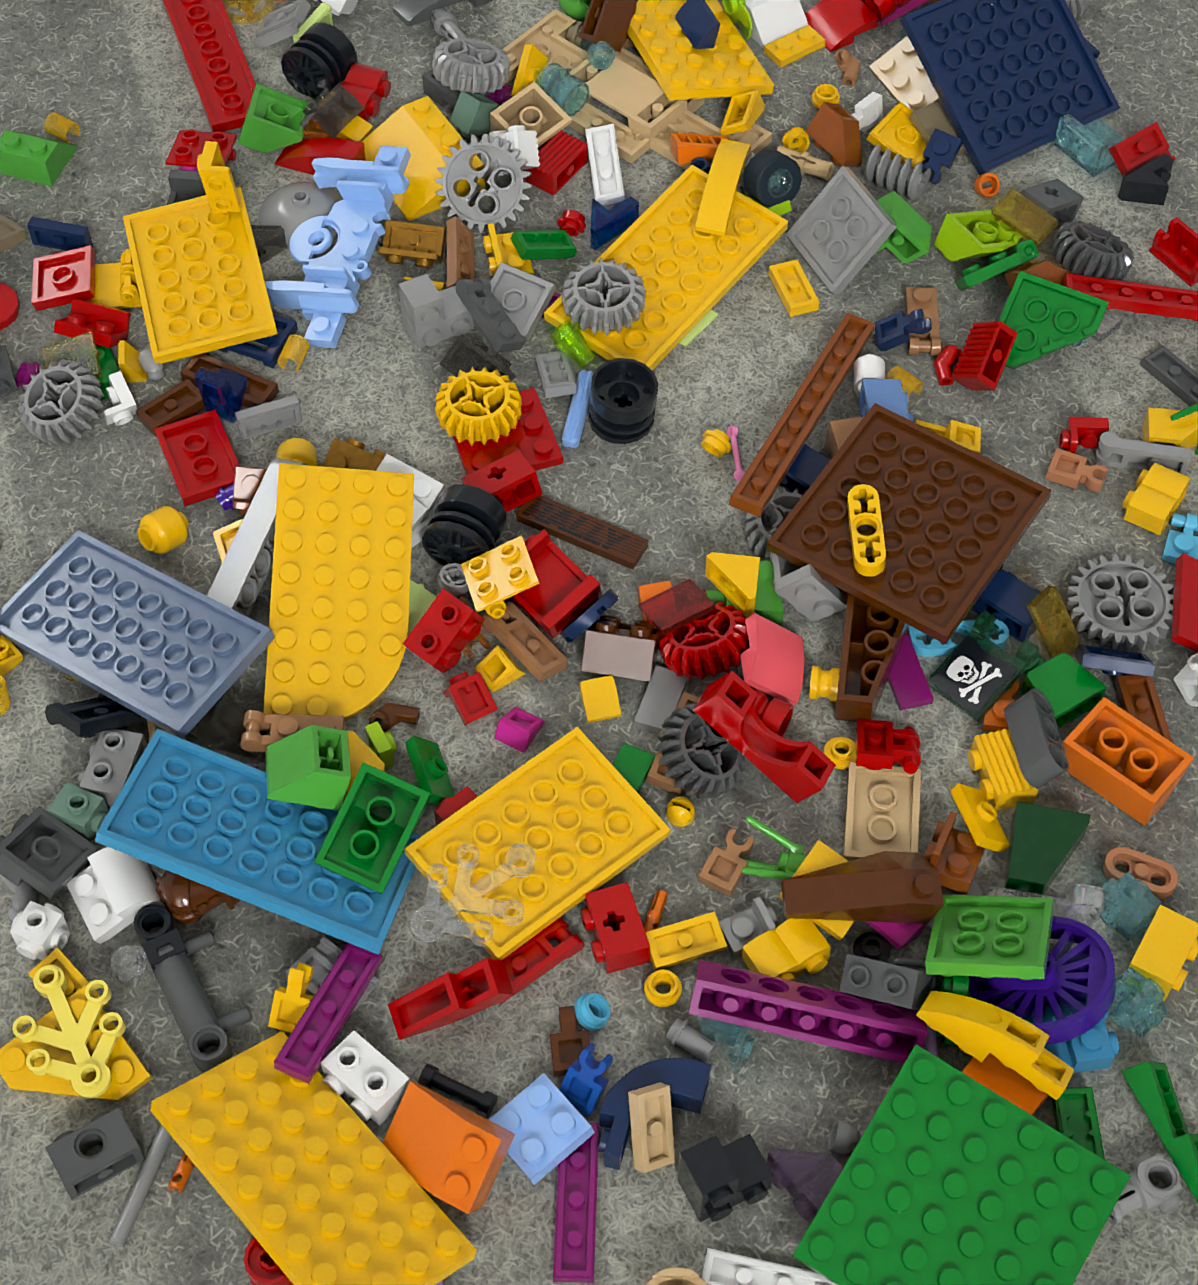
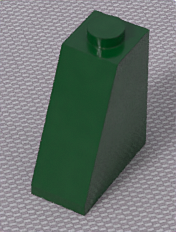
M1017 802L1012 817L1003 893L1010 894L1012 897L1042 898L1084 838L1091 815Z

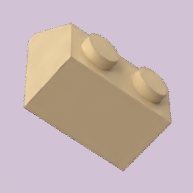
M535 82L528 85L490 113V132H508L507 127L523 125L525 130L538 133L536 136L538 141L536 143L539 146L572 123V118Z

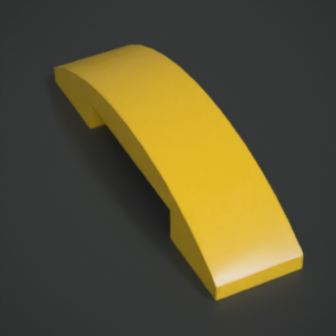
M727 139L721 140L704 188L695 225L696 231L725 236L731 216L733 200L742 171L745 170L751 144Z

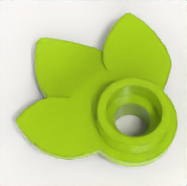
M722 0L724 10L733 24L737 23L745 40H749L753 25L751 16L745 7L746 1Z

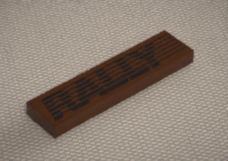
M541 495L523 504L516 514V519L520 523L540 531L545 529L551 536L634 570L648 548L649 540Z

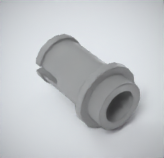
M677 1018L666 1035V1038L671 1041L670 1045L673 1047L678 1045L701 1060V1062L706 1063L715 1050L717 1042L712 1041L689 1026V1020L682 1021Z

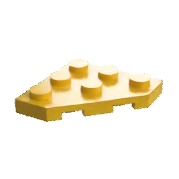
M86 985L67 998L77 1023L88 1000L85 995ZM102 1008L87 1042V1048L91 1057L103 1034L99 1028V1022L102 1016L107 1013L104 1008ZM53 1009L36 1021L38 1025L62 1032ZM111 1021L110 1023H108L106 1029L108 1031H112L116 1029L117 1026L113 1021ZM32 1025L28 1027L26 1030H24L21 1034L28 1033L31 1030ZM123 1035L117 1038L106 1064L112 1074L110 1086L104 1094L94 1099L121 1102L153 1079V1076ZM17 1037L0 1049V1075L9 1088L19 1091L81 1097L73 1089L71 1081L49 1074L35 1075L26 1065L28 1054L38 1048L46 1050L54 1060L76 1065L71 1052L35 1041L22 1042ZM39 1057L36 1059L34 1067L42 1066L46 1058ZM96 1072L88 1073L84 1078V1082H92L96 1078Z

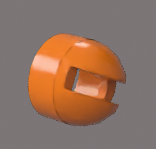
M985 173L978 176L974 182L976 194L981 197L996 195L1000 189L999 178L993 173ZM990 181L991 186L982 188V183Z

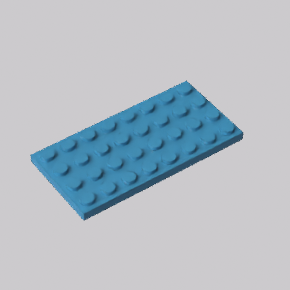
M159 729L152 736L99 827L95 838L97 843L377 955L380 953L416 868L404 852L384 893L381 895L314 864L339 812L338 810L320 809L314 806L267 799L266 772ZM415 832L409 845L423 835Z

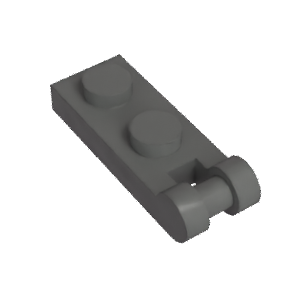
M486 277L475 278L473 281L470 279L458 280L455 288L458 297L496 352L520 350L526 341L504 311L500 302L490 291V281Z

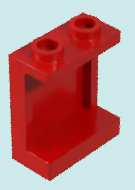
M544 529L538 535L532 534L525 540V545L539 584L511 598L554 639L602 596L600 583L591 574L587 576L552 542L549 533Z

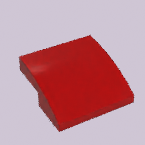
M822 0L805 13L808 25L825 39V47L830 52L854 43V36L878 26V17L861 0Z

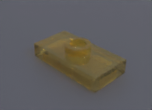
M1013 188L991 209L992 214L1026 239H1033L1036 246H1039L1058 226L1056 218Z
M1047 586L1027 605V608L1048 655L1052 659L1061 653L1068 655L1081 643V640L1058 588Z

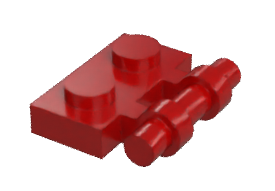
M857 718L856 766H862L870 770L892 769L893 762L901 764L904 771L908 774H914L918 770V766L921 763V753L919 751L920 736L916 733L915 728L907 726L904 729H893L892 721Z

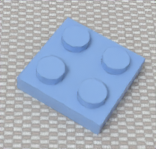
M544 1073L489 1119V1121L515 1134L507 1154L533 1185L539 1182L595 1133L592 1126Z

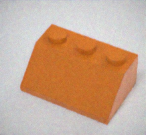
M1105 697L1101 699L1063 741L1069 762V769L1066 772L1144 826L1163 806L1194 760L1193 756Z

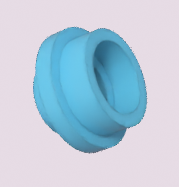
M585 993L578 997L574 1003L575 1016L584 1028L590 1031H598L606 1025L611 1010L609 1003L602 995L598 993Z

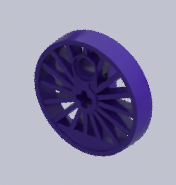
M1053 916L1050 939H1059L1051 953L1048 951L1045 979L1022 980L1019 978H981L969 976L968 990L971 998L995 1005L1014 1013L1026 1021L1035 1008L1034 1023L1031 1024L1050 1035L1045 1045L1071 1040L1092 1029L1109 1011L1116 992L1115 963L1113 954L1106 941L1089 926L1079 921L1059 916ZM1073 943H1077V944H1078L1077 946H1075L1073 949H1071V950L1069 951V949L1071 948V946H1072ZM1046 1001L1056 1021L1044 1023ZM1079 1001L1087 1003L1086 1007L1082 1005ZM1058 1003L1070 1011L1072 1015L1064 1017Z

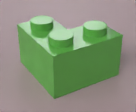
M895 191L876 200L897 225V228L876 252L887 247L903 263H909L928 253L932 226Z

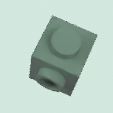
M460 92L449 122L459 128V134L467 138H471V135L483 136V134L489 133L490 113L498 108L499 104L481 93Z
M66 782L47 809L48 813L55 816L89 842L96 836L99 827L109 812L103 797Z

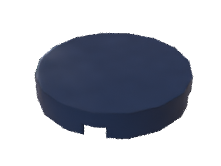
M610 588L567 626L560 635L567 643H571L598 620L604 611L608 608L610 609L618 601V596Z

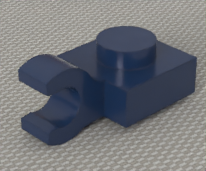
M916 309L907 316L903 311H899L875 322L876 346L882 352H885L910 341V333L925 334L932 329L931 319L927 318L924 320L922 309Z

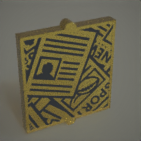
M92 331L41 349L43 364L46 368L49 367L50 361L59 364L63 358L69 362L73 360L79 362L82 366L91 370L96 378L102 376L99 363L101 353L96 348Z

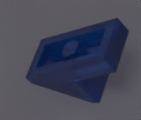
M630 196L608 210L597 200L592 199L591 248L596 250L627 230L639 218V202Z
M201 367L194 378L207 412L216 409L220 418L234 423L236 421L234 412L241 409L247 386V378L225 368L211 372Z

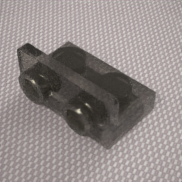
M462 334L439 363L440 366L455 377H458L459 370L468 373L472 367L475 371H482L486 367L489 373L498 369L500 376L508 375L512 381L516 378L515 374L509 369L512 364L498 353L493 357L487 353L490 348L478 338L474 337L471 341Z

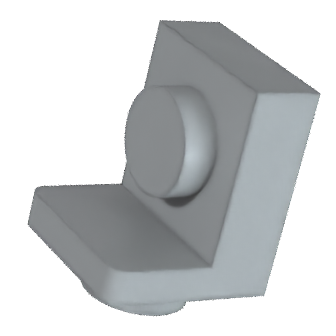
M759 896L752 899L750 909L720 920L719 924L726 944L734 958L742 954V947L748 942L778 927V920L772 907H766Z

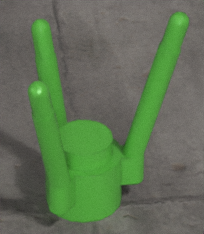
M747 816L745 819L747 823L786 847L789 851L787 853L780 852L776 865L742 858L748 861V867H743L742 873L780 880L792 878L807 856L803 854L805 846L793 843L752 816Z

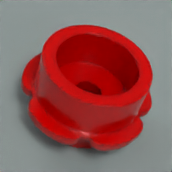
M575 210L564 211L557 220L560 230H566L569 236H578L579 232L584 233L586 228L584 215Z

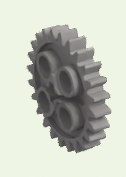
M483 134L481 142H479L476 135H471V144H468L464 139H460V150L454 146L450 147L453 154L452 158L442 156V159L447 163L446 168L437 167V170L443 173L444 176L435 180L436 183L443 185V189L436 192V195L445 196L446 198L440 206H450L451 210L447 216L451 218L458 215V218L463 223L468 221L467 227L471 231L478 224L479 232L484 233L486 225L494 223L496 232L498 222L503 228H507L506 218L509 217L517 221L518 218L514 211L517 209L525 212L526 209L521 204V200L531 199V197L524 193V189L533 188L532 184L525 183V178L531 176L532 172L522 170L528 161L517 160L521 151L517 149L510 152L512 144L510 141L500 146L501 137L496 136L492 143H490L488 134ZM478 154H483L487 162L486 167L481 171H476L472 165L473 158ZM496 160H498V167L493 171V173L487 180V183L491 185L490 188L482 189L476 199L474 206L470 207V200L475 196V194L481 187V184L478 182V179H485L488 176L493 163ZM504 170L508 171L512 177L511 184L506 188H502L497 182L498 174ZM463 179L467 180L471 186L470 193L465 197L460 196L457 192V184ZM487 196H491L496 202L494 211L489 214L483 211L481 206L482 200Z
M1113 554L1111 561L1108 562L1103 555H1100L1097 564L1092 560H1088L1086 567L1079 566L1076 576L1071 577L1065 596L1068 599L1065 608L1071 611L1070 621H1079L1076 628L1078 632L1086 629L1089 631L1088 641L1095 637L1100 638L1099 647H1103L1107 642L1112 643V649L1117 650L1120 644L1124 645L1126 651L1131 652L1133 645L1136 644L1141 651H1144L1147 642L1156 646L1159 637L1165 639L1169 629L1172 630L1174 594L1172 592L1174 584H1164L1167 577L1166 574L1158 576L1154 574L1157 566L1153 565L1148 569L1144 568V559H1140L1135 564L1132 563L1130 555L1126 556L1125 561H1120L1117 554ZM1123 613H1124L1125 625L1123 624V619H1122Z

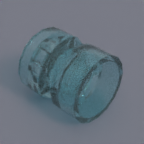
M558 63L546 66L535 82L569 116L578 113L585 105L589 96V86Z

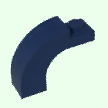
M664 1058L642 1064L620 1078L607 1094L599 1111V1126L606 1127L603 1130L598 1152L604 1153V1166L619 1170L631 1132L628 1092L661 1082L670 1086L671 1107L701 1114L710 1080L711 1064L686 1058Z

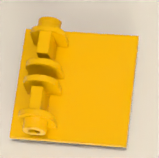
M130 248L124 250L121 254V262L95 264V298L86 301L116 309L142 307Z
M522 535L461 564L476 612L478 613L485 609L487 614L495 619L501 618L506 610L505 599L539 584Z

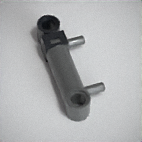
M155 904L143 907L134 918L135 932L195 1065L200 1071L206 1072L232 1058V1049L225 1032L252 1020V1015L246 1006L221 1018H218L189 957V955L215 944L216 940L211 930L183 941L177 928L175 929L169 911L165 907ZM154 927H162L157 932L148 933ZM209 1046H219L214 1053L203 1054L204 1050Z

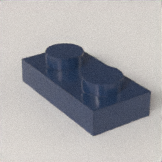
M31 217L27 224L33 245L65 251L90 245L93 248L90 232L86 226Z

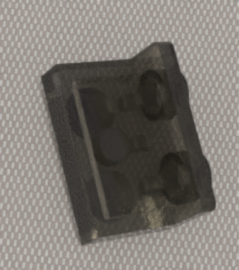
M338 83L331 91L326 87L315 100L313 99L302 111L306 116L300 122V125L304 128L314 120L334 139L365 107L358 102L354 95Z

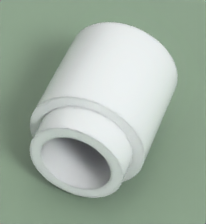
M867 354L859 357L854 362V391L858 398L862 379H886L885 362L881 357Z

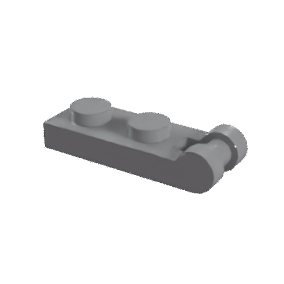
M1104 432L1100 436L1099 448H1097L1094 457L1096 462L1106 466L1138 471L1146 469L1149 471L1154 463H1158L1186 475L1191 461L1192 449L1123 439L1113 432Z

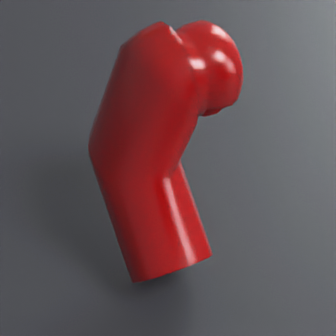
M956 345L943 347L933 361V367L940 386L952 385L954 383L950 367L952 364L956 365L962 351Z

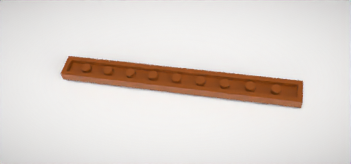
M849 313L845 315L734 489L729 501L730 506L760 518L853 367L854 362L872 336L876 323Z

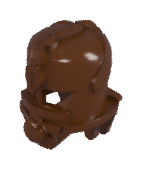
M167 870L164 871L162 877L159 876L156 880V892L161 897V902L172 913V917L182 924H191L199 921L204 914L223 902L232 910L234 905L240 901V899Z

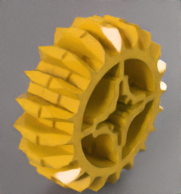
M472 367L470 372L465 373L459 370L458 377L449 375L447 383H441L435 398V414L441 429L446 430L448 437L456 436L459 443L467 439L471 446L475 441H481L485 446L487 440L492 439L498 442L500 435L508 437L510 429H516L518 419H520L522 413V401L516 383L511 382L508 375L500 376L498 369L489 373L486 367L482 371H475Z

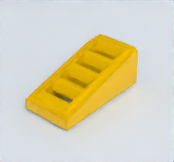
M759 90L732 96L720 130L722 136L748 131L765 108Z

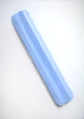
M581 370L578 374L576 382L577 394H573L562 435V445L564 447L577 448L579 446L590 404L593 371Z

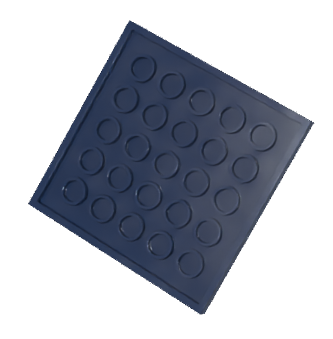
M939 0L905 15L900 20L979 175L1120 109L1065 0Z

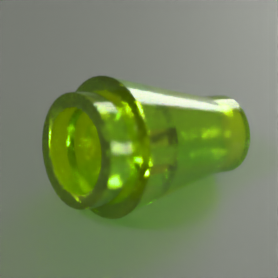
M569 320L562 323L550 335L554 340L553 345L577 362L580 367H584L595 357L577 324L573 325Z

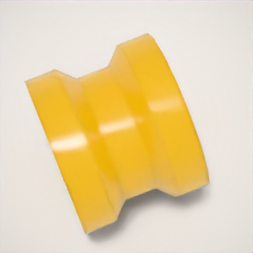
M812 665L809 700H817L821 697L827 698L830 702H836L840 668L833 667L831 670H822L820 666Z

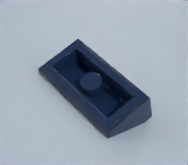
M687 0L675 15L676 21L695 49L714 48L720 27L719 21L705 0Z

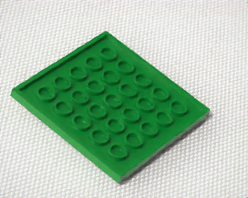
M916 1044L792 1257L835 1285H1072L1131 1176Z

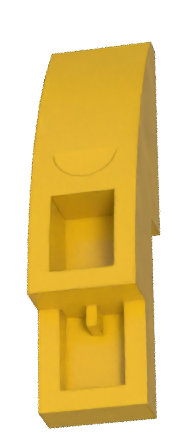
M931 991L916 1014L931 1029L943 1034L958 1045L966 1054L972 1055L982 1063L987 1055L991 1053L1003 1065L1015 1070L1030 1081L1035 1088L1047 1093L1056 1101L1065 1091L1075 1070L1044 1048L1050 1035L1015 1014L990 1003L954 993Z

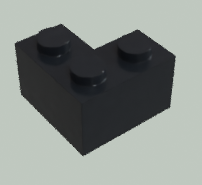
M751 1134L723 1147L716 1135L680 1152L678 1182L699 1222L708 1218L712 1222L719 1221L733 1211V1206L743 1201H746L748 1205L757 1203L769 1193L768 1189L771 1188L773 1174Z

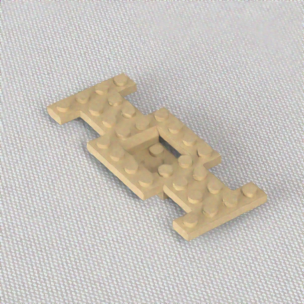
M556 9L502 49L509 57L510 63L507 84L517 75L524 45L533 44L549 58L542 85L557 93L551 99L572 118V123L568 126L586 136L585 129L614 123L619 157L631 164L646 151L652 149L678 165L671 153L670 133L722 136L720 128L694 114L697 109L705 104V98L668 100L644 59L623 47L620 52L611 50L607 53L600 48L595 53L590 54L565 38L572 24L576 25V21ZM592 98H595L628 118V126L590 105L589 102ZM755 123L748 131L724 135L728 140L751 144L750 152L755 155L772 142V133ZM684 164L679 166L687 170L690 167V164Z

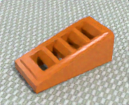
M670 133V149L678 165L690 164L696 158L714 159L721 140H728V138L716 135Z

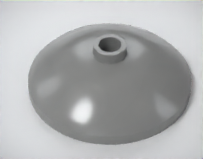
M315 182L287 184L271 193L262 203L259 210L260 227L271 240L289 247L290 237L299 225L313 217L328 216L334 203L343 200V198L330 187L319 189ZM328 226L324 227L330 231L332 238L337 235V233L333 230H330Z

